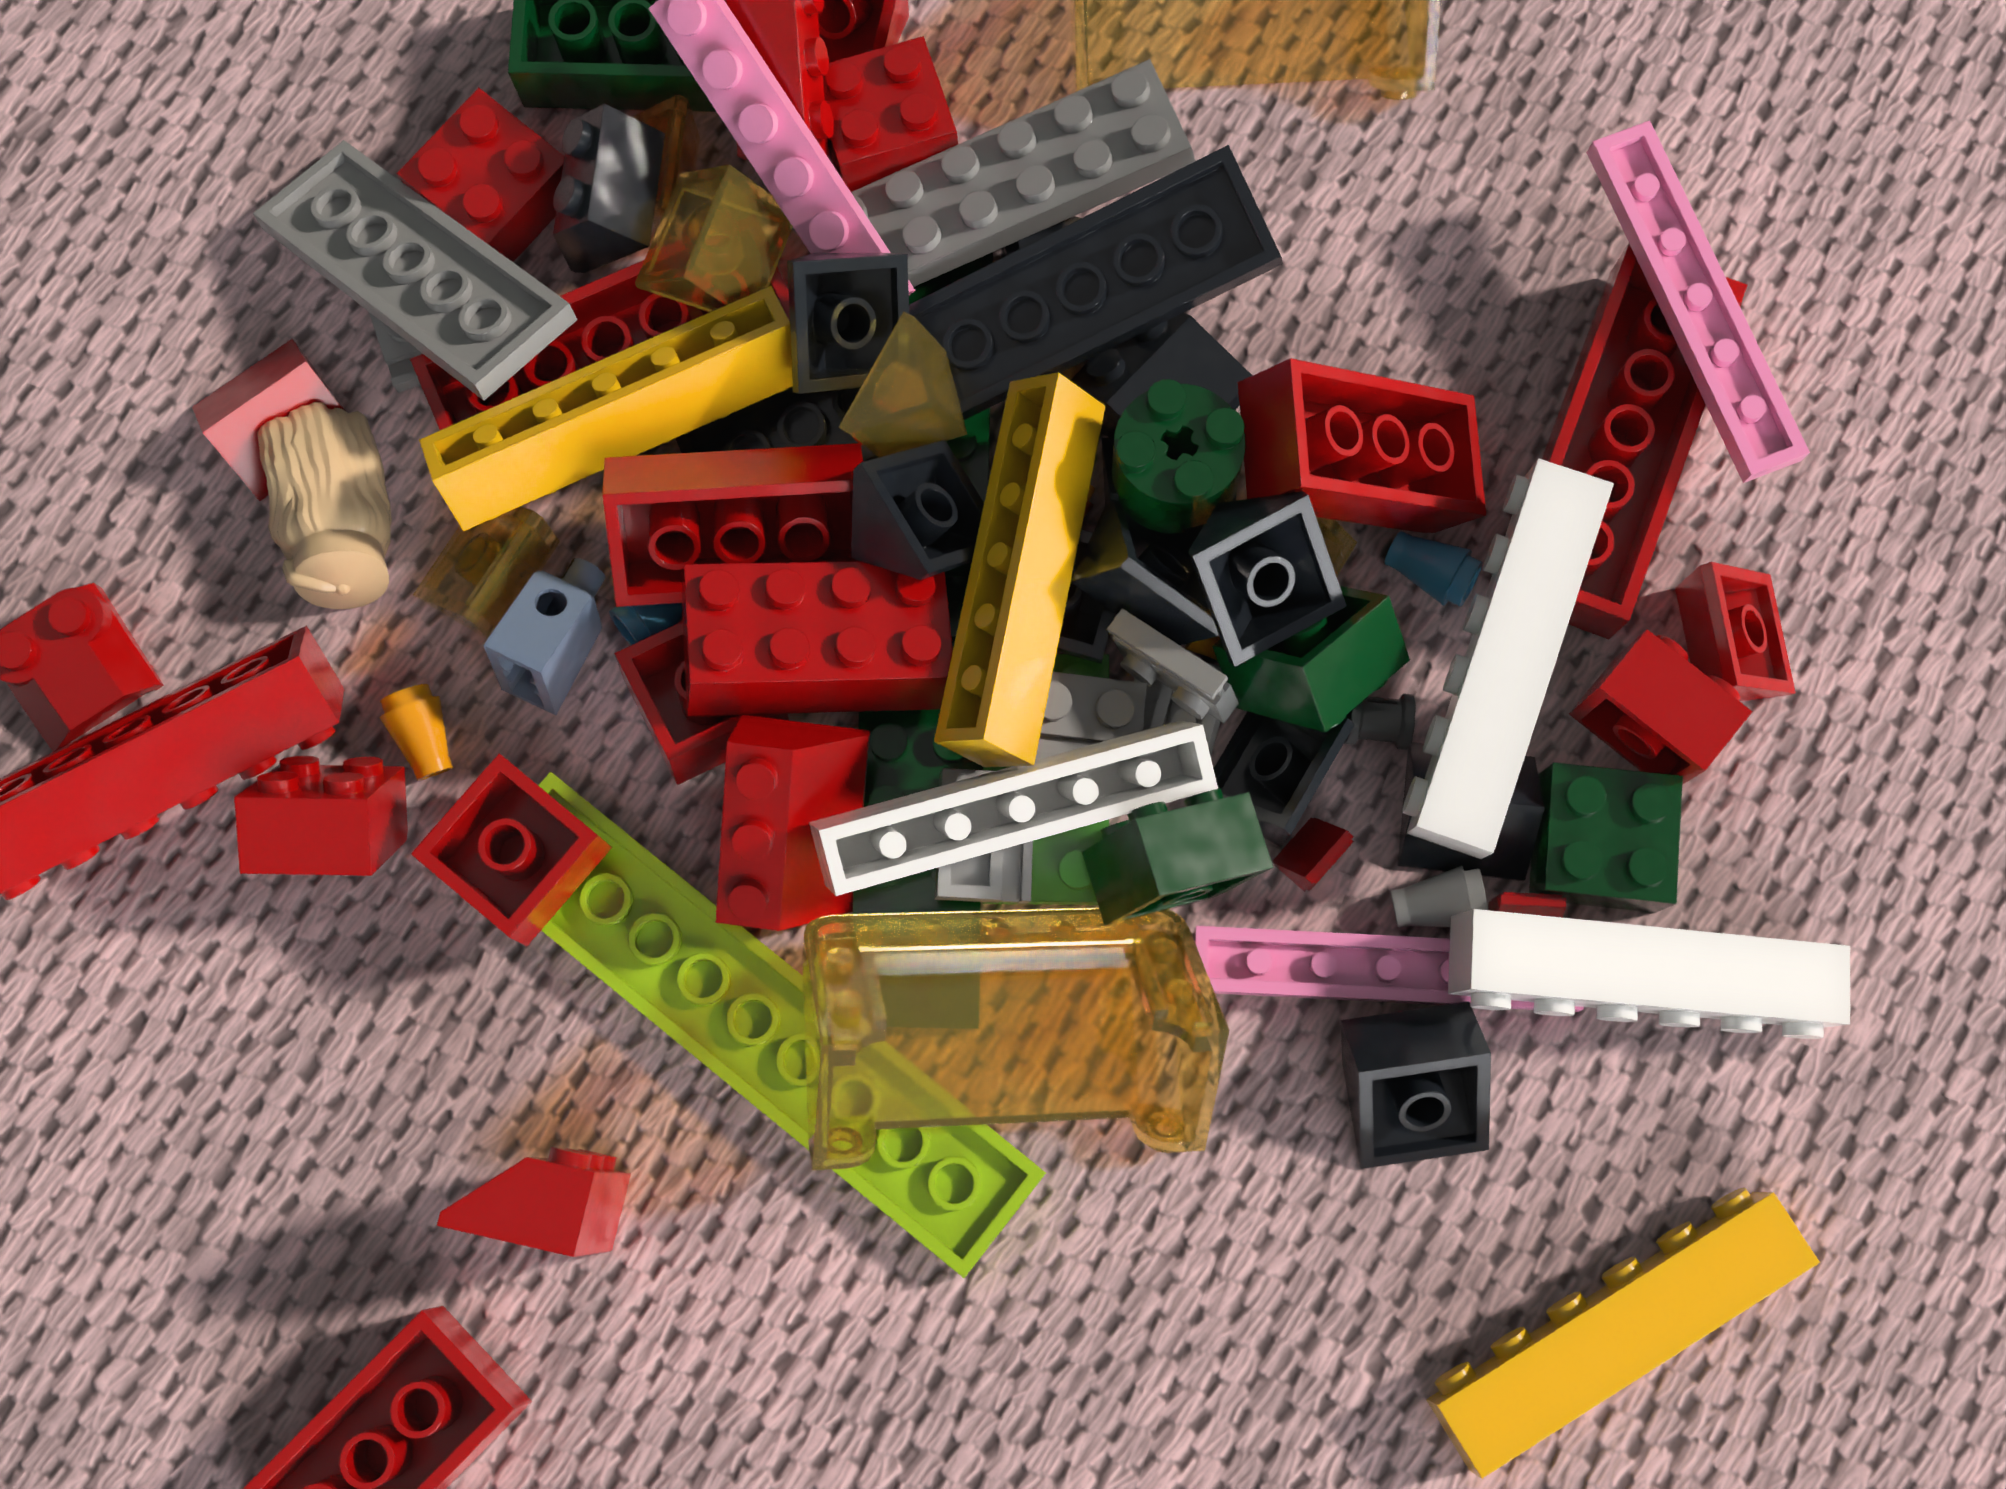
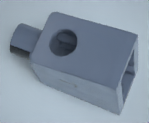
M573 558L561 579L545 571L533 573L483 645L501 690L551 714L557 715L602 629L594 597L606 576L598 567L586 560Z

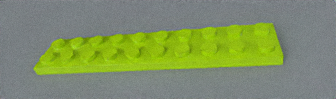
M550 771L538 786L607 842L612 849L541 931L949 1267L965 1278L1045 1176L1046 1172L745 928L737 925L715 923L716 905Z

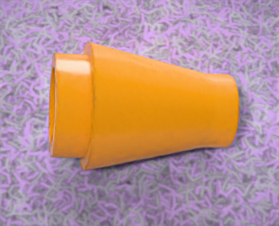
M425 683L408 687L380 700L384 714L379 718L410 764L417 781H422L453 769L448 753L440 696L432 695L429 684Z

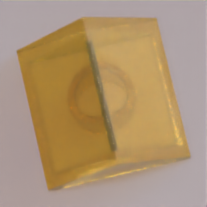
M730 164L681 173L635 284L639 289L712 312L769 287L793 226L769 192Z
M906 312L902 313L839 426L841 430L877 457L967 435L946 350L914 316Z
M521 506L466 531H463L459 525L413 596L487 640L533 573L543 569L560 541L543 517L534 510Z

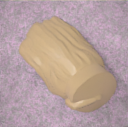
M313 402L310 405L291 410L288 417H276L260 427L257 434L260 460L267 477L269 493L268 528L271 538L281 548L287 559L284 560L282 567L287 583L294 586L295 591L304 600L323 608L351 609L374 602L385 593L389 584L385 555L391 542L390 526L392 517L382 460L366 416L359 411L347 413L340 408L331 410L322 402Z

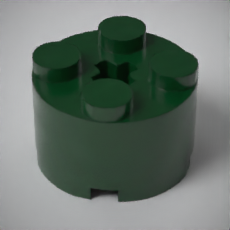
M1164 379L1153 383L1148 391L1139 395L1126 407L1118 420L1115 430L1112 479L1119 496V501L1125 512L1137 523L1160 533H1183V529L1202 524L1204 526L1218 503L1233 501L1245 453L1244 421L1241 415L1232 409L1224 399L1203 387L1180 384L1171 379Z

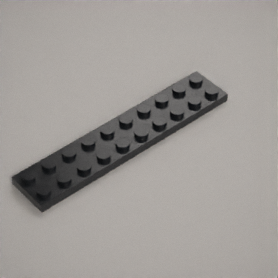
M1227 145L910 304L911 382L803 394L793 393L792 386L781 393L767 397L733 412L727 417L717 419L675 439L681 453L861 443L863 462L898 453L1006 400L1011 381L1058 372L1062 373L1282 265L1283 260L1230 146Z

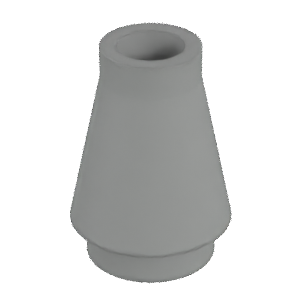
M1462 865L1406 888L1391 890L1398 928L1408 926L1450 927L1451 916L1472 909L1488 910L1480 869L1464 871Z

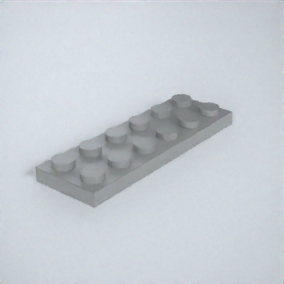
M1148 59L851 193L891 253L908 254V280L914 287L1167 176L1195 162V157L1151 60Z
M344 140L253 213L265 232L482 400L487 399L577 321L570 304Z

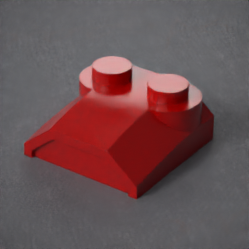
M95 583L61 590L0 629V680L7 683L52 752L71 743L146 693L158 690L164 686L104 590Z

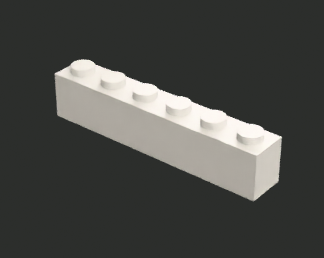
M1539 458L1525 477L1517 474L1514 476L1502 510L1512 514L1506 535L1495 534L1483 565V571L1492 573L1486 595L1475 594L1464 622L1463 631L1472 633L1465 657L1458 654L1454 656L1444 682L1443 691L1453 694L1445 718L1438 715L1434 716L1424 742L1423 752L1432 755L1425 779L1417 776L1414 777L1404 802L1402 813L1412 816L1407 834L1479 859L1494 853L1614 483Z
M1176 721L1035 760L1034 766H1012L809 822L825 886L835 896L1126 815L1132 813V810L1148 804L1162 801L1168 803L1218 789L1203 725Z
M1472 909L1451 916L1448 994L1471 996L1470 1007L1476 1009L1511 1010V1000L1534 1002V1013L1541 1015L1573 1016L1575 1015V1006L1597 1008L1596 1019L1605 1021L1634 1022L1638 1020V1012L1659 1014V1025L1700 1027V1018L1721 1020V1031L1761 1033L1762 1024L1782 1025V1036L1820 1039L1824 1038L1825 1027L1850 1025V946Z

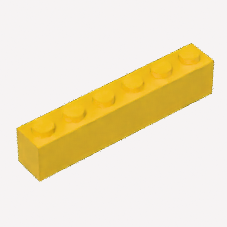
M769 286L419 439L432 481L462 530L466 531L604 470L605 458L636 456L717 419L727 417L731 413L767 397L781 393L793 386L790 321L772 286Z
M1059 372L1011 381L1009 384L934 738L935 743L983 767L1034 766L1105 411V405Z
M1743 1187L1723 1196L1711 1206L1716 1216L1695 1229L1691 1222H1686L1671 1229L1656 1241L1661 1251L1641 1264L1635 1256L1619 1262L1602 1274L1601 1277L1606 1286L1592 1295L1584 1298L1581 1292L1578 1291L1562 1298L1546 1310L1551 1320L1530 1334L1524 1326L1514 1329L1490 1346L1495 1356L1473 1369L1469 1362H1464L1438 1377L1434 1383L1439 1391L1427 1398L1426 1401L1469 1471L1483 1479L1819 1264L1820 1262L1774 1192H1753L1749 1194L1747 1189Z

